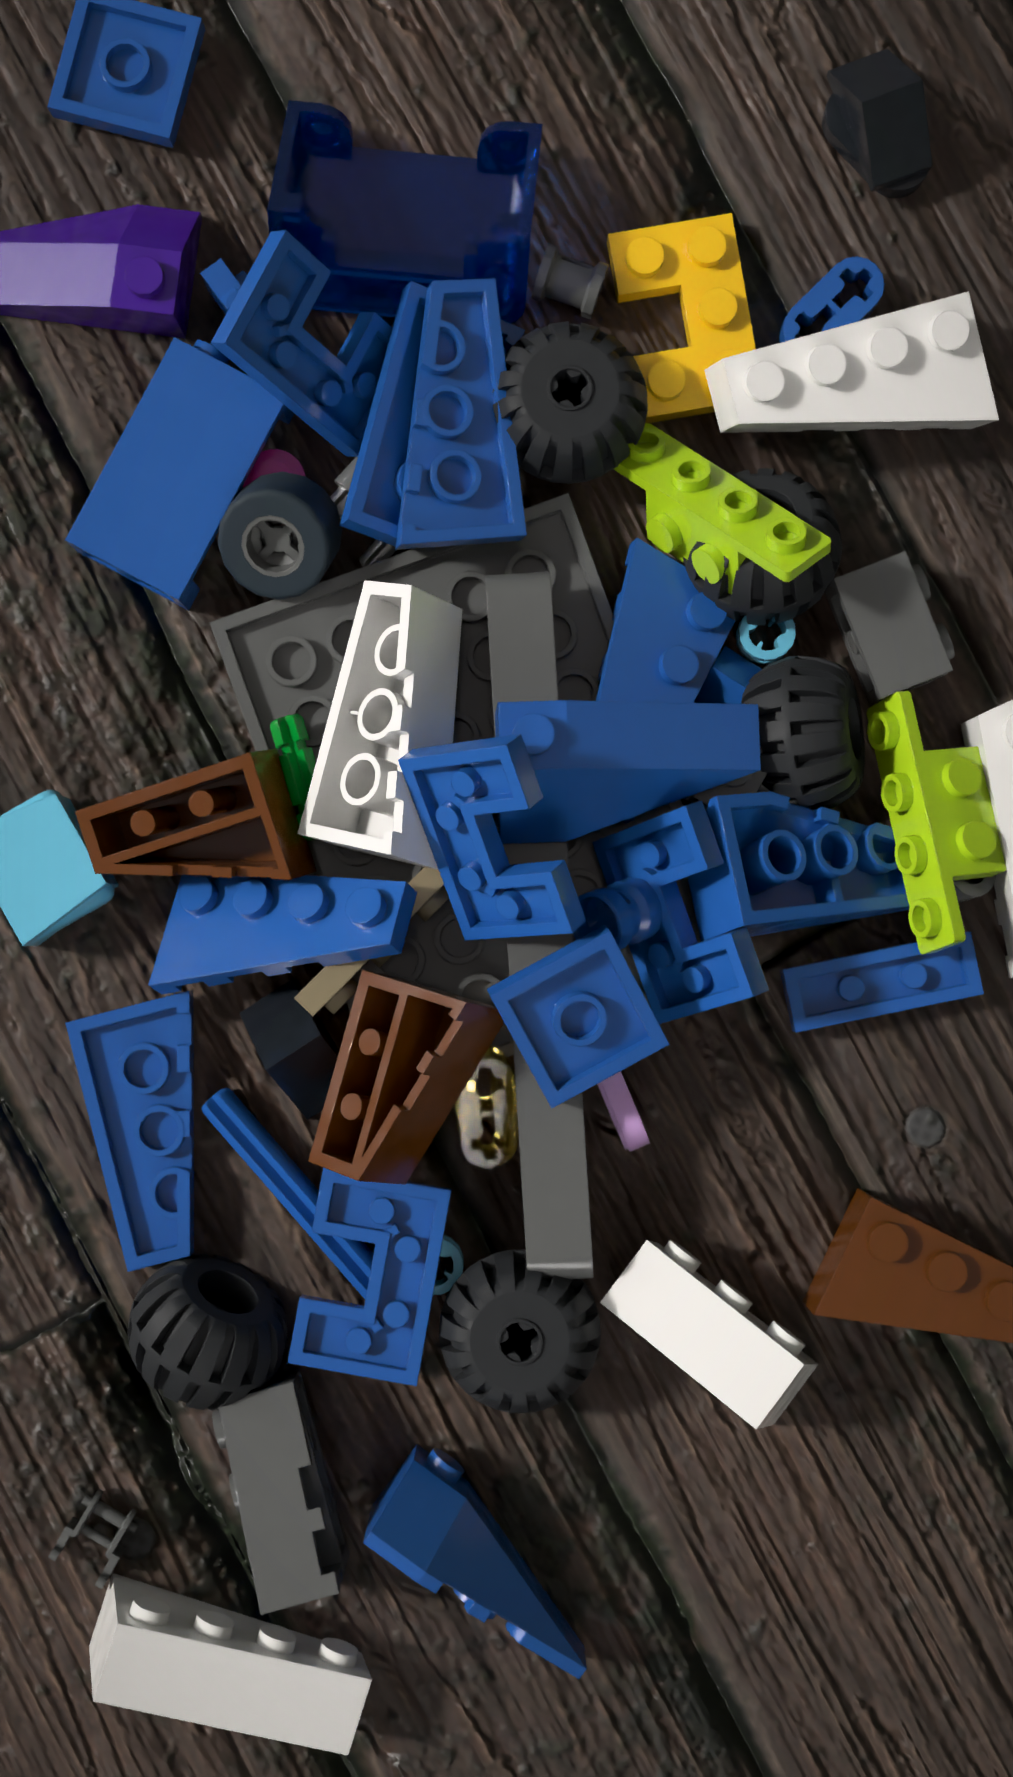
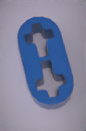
M857 256L845 258L837 263L791 308L781 326L780 343L796 339L800 330L798 322L808 327L822 314L828 319L822 331L867 319L883 295L885 284L883 274L878 266L867 258ZM842 279L850 284L858 279L864 281L867 285L862 294L864 300L854 296L840 309L834 302L838 299L845 285Z

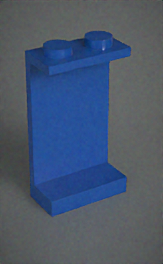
M174 337L65 541L78 553L189 611L200 591L193 578L219 532L221 519L231 502L241 491L278 420L289 424L294 413L250 376L229 366L230 359L213 345L202 340H196L194 346H191Z

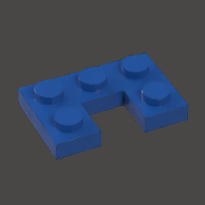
M287 230L271 231L210 344L347 457H358L392 327L376 312H360L337 357L333 355L302 327L331 271Z
M521 734L416 748L398 759L465 940L571 934L586 921L566 861L556 860L510 865L492 813L530 809L543 798Z
M702 801L685 805L592 842L607 886L628 877L640 878L653 888L661 903L662 921L656 934L649 939L629 945L651 1010L659 1024L745 1000L769 990L747 927L698 942L676 881L724 864Z
M323 1168L311 1232L374 1243V1255L365 1305L303 1294L299 1297L288 1363L417 1386L452 1193L451 1188L407 1181L406 1185L363 1182Z

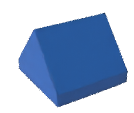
M725 646L710 669L694 702L741 704L744 690L750 683L749 680L762 669Z

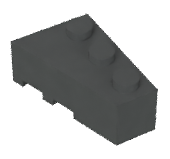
M299 1368L274 1375L268 1384L256 1391H249L244 1398L232 1404L219 1407L218 1402L219 1410H215L212 1413L214 1432L219 1447L221 1449L227 1448L232 1472L229 1475L231 1495L236 1510L240 1512L247 1554L261 1615L339 1594L350 1554Z

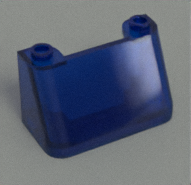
M289 100L267 208L269 234L271 231L287 230L331 271L311 310L354 314L376 312L379 316L395 317L402 289L411 281L428 288L432 281L495 278L500 319L511 324L516 322L523 315L526 307L543 124L506 121L488 126L480 136L477 159L354 147L351 122L343 112L333 106L322 103Z

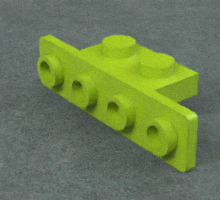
M645 423L636 446L634 443L628 444L629 456L619 463L618 467L614 468L615 471L646 490L647 539L657 549L671 554L682 563H684L683 557L688 560L690 551L696 542L705 543L693 551L691 559L697 574L704 581L706 577L710 584H716L722 578L725 556L729 560L725 574L728 575V593L731 595L736 570H739L746 558H749L780 580L790 582L830 553V537L650 423Z
M898 691L867 710V733L869 742L875 750L882 781L881 798L885 808L888 810L895 839V861L903 876L909 903V924L912 932L916 935L919 952L923 955L936 953L960 944L966 939L953 881L992 877L1007 870L978 746L924 751L911 693L909 691Z

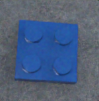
M76 0L47 106L52 117L174 148L206 30L202 18L135 0Z
M606 925L599 927L487 988L493 1003L551 1108L560 1105L670 1045Z

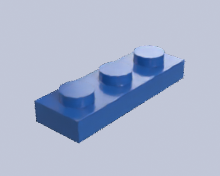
M971 931L965 932L966 939L964 942L931 954L922 955L919 952L917 942L779 969L792 1032H801L983 995L984 991Z

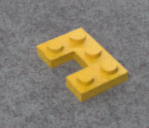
M732 213L608 234L607 247L617 303L679 293L688 347L633 356L644 377L647 388L648 412L645 423L715 412L704 370L723 358L756 349Z

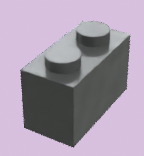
M906 551L832 580L825 595L869 706L877 704L895 692L913 690L938 680L953 671L950 659L954 658L955 652L951 637L942 623H934L926 603L931 598L928 580L920 565L914 564L911 566Z

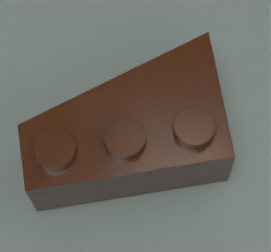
M277 748L249 752L75 811L95 874L207 875L221 878L240 876L292 880L317 871L307 840L302 835L297 834L299 825L296 815L299 814L296 806L292 805Z
M362 970L308 1162L357 1181L406 1185L503 1026L504 1021L497 1008L411 980Z
M857 1188L802 1301L813 1315L1013 1343L1012 1264Z

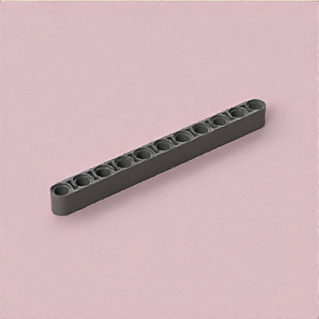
M550 572L485 575L494 733L495 711L498 702L558 700ZM567 842L503 844L510 865L565 860L569 870ZM573 933L507 938L509 976L572 943ZM513 1039L527 1270L543 1272L542 1278L552 1279L554 1275L568 1279L593 1278L583 1094L580 1093L551 1108Z

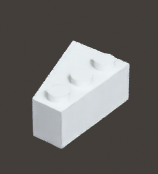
M670 1239L666 1246L663 1247L659 1243L646 1240L600 1303L755 1429L774 1425L818 1366L817 1362L802 1352L805 1344L778 1322L773 1320L770 1326H768L750 1313L748 1310L753 1303L721 1279L717 1286H715L697 1273L696 1270L701 1262L675 1241Z

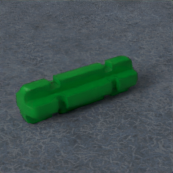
M291 714L270 723V730L275 747L277 749L281 748L282 751L279 761L292 805L298 807L300 812L299 815H296L298 825L300 826L316 760L312 747L307 748L305 741L309 740L303 717L300 714ZM302 835L307 841L316 840Z

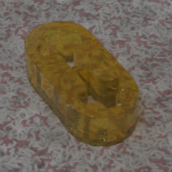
M493 1046L489 1047L456 1101L457 1129L464 1156L470 1163L481 1168H494L506 1163L516 1152L519 1140L514 1076L506 1055ZM491 1068L493 1076L489 1081L490 1096L480 1097L475 1081L478 1079L479 1069ZM492 1117L496 1130L493 1136V1143L481 1144L479 1137H482L483 1133L482 1118Z

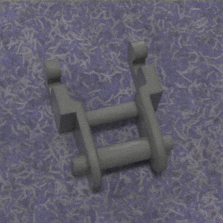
M99 1488L93 1498L86 1494L81 1502L87 1506L80 1520L72 1517L48 1558L56 1561L70 1537H78L82 1533L107 1548L105 1555L109 1561L95 1586L102 1589L126 1549L119 1542L126 1530L134 1534L138 1525L132 1522L137 1510L132 1509L127 1516L100 1500L103 1490ZM92 1513L120 1528L113 1540L86 1524Z

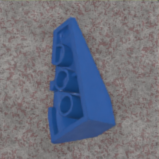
M556 700L498 702L495 711V736L522 735L543 798L530 809L498 813L499 836L502 844L565 843L761 770L758 704Z
M774 792L720 795L709 799L706 813L724 864L688 877L700 940L704 941L747 927L751 937L909 910L902 872L898 869L895 861V839L892 827L877 822L868 826L840 818L839 811L820 807L816 810L789 803L790 797Z
M416 1444L373 1503L363 1543L431 1592L436 1594L443 1583L453 1588L456 1595L465 1603L464 1608L466 1612L485 1623L487 1618L494 1619L496 1615L507 1621L505 1624L507 1631L520 1645L580 1679L587 1669L583 1643L470 1483L462 1477L464 1473L463 1467L454 1458L438 1448H433L429 1453Z

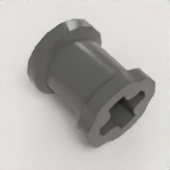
M549 243L537 273L531 300L541 302L544 298H548L580 309L581 316L591 320L603 288L609 264L600 261L596 266L581 262L559 254L558 246Z

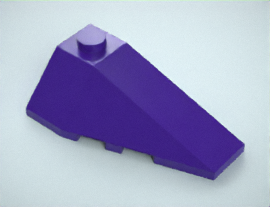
M137 204L0 231V315L186 339L202 223L201 212Z

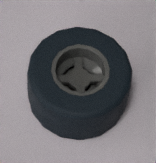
M282 471L261 475L241 490L231 502L220 521L218 546L225 567L240 585L256 595L280 600L301 596L320 582L340 550L343 527L340 526L341 520L337 506L321 486L305 476ZM279 523L285 524L284 526H276Z

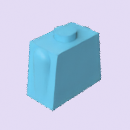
M56 790L43 791L0 816V907L22 946H39L57 931L108 903L114 896V889L119 886L113 874H95L75 814L77 810L70 798L62 796Z

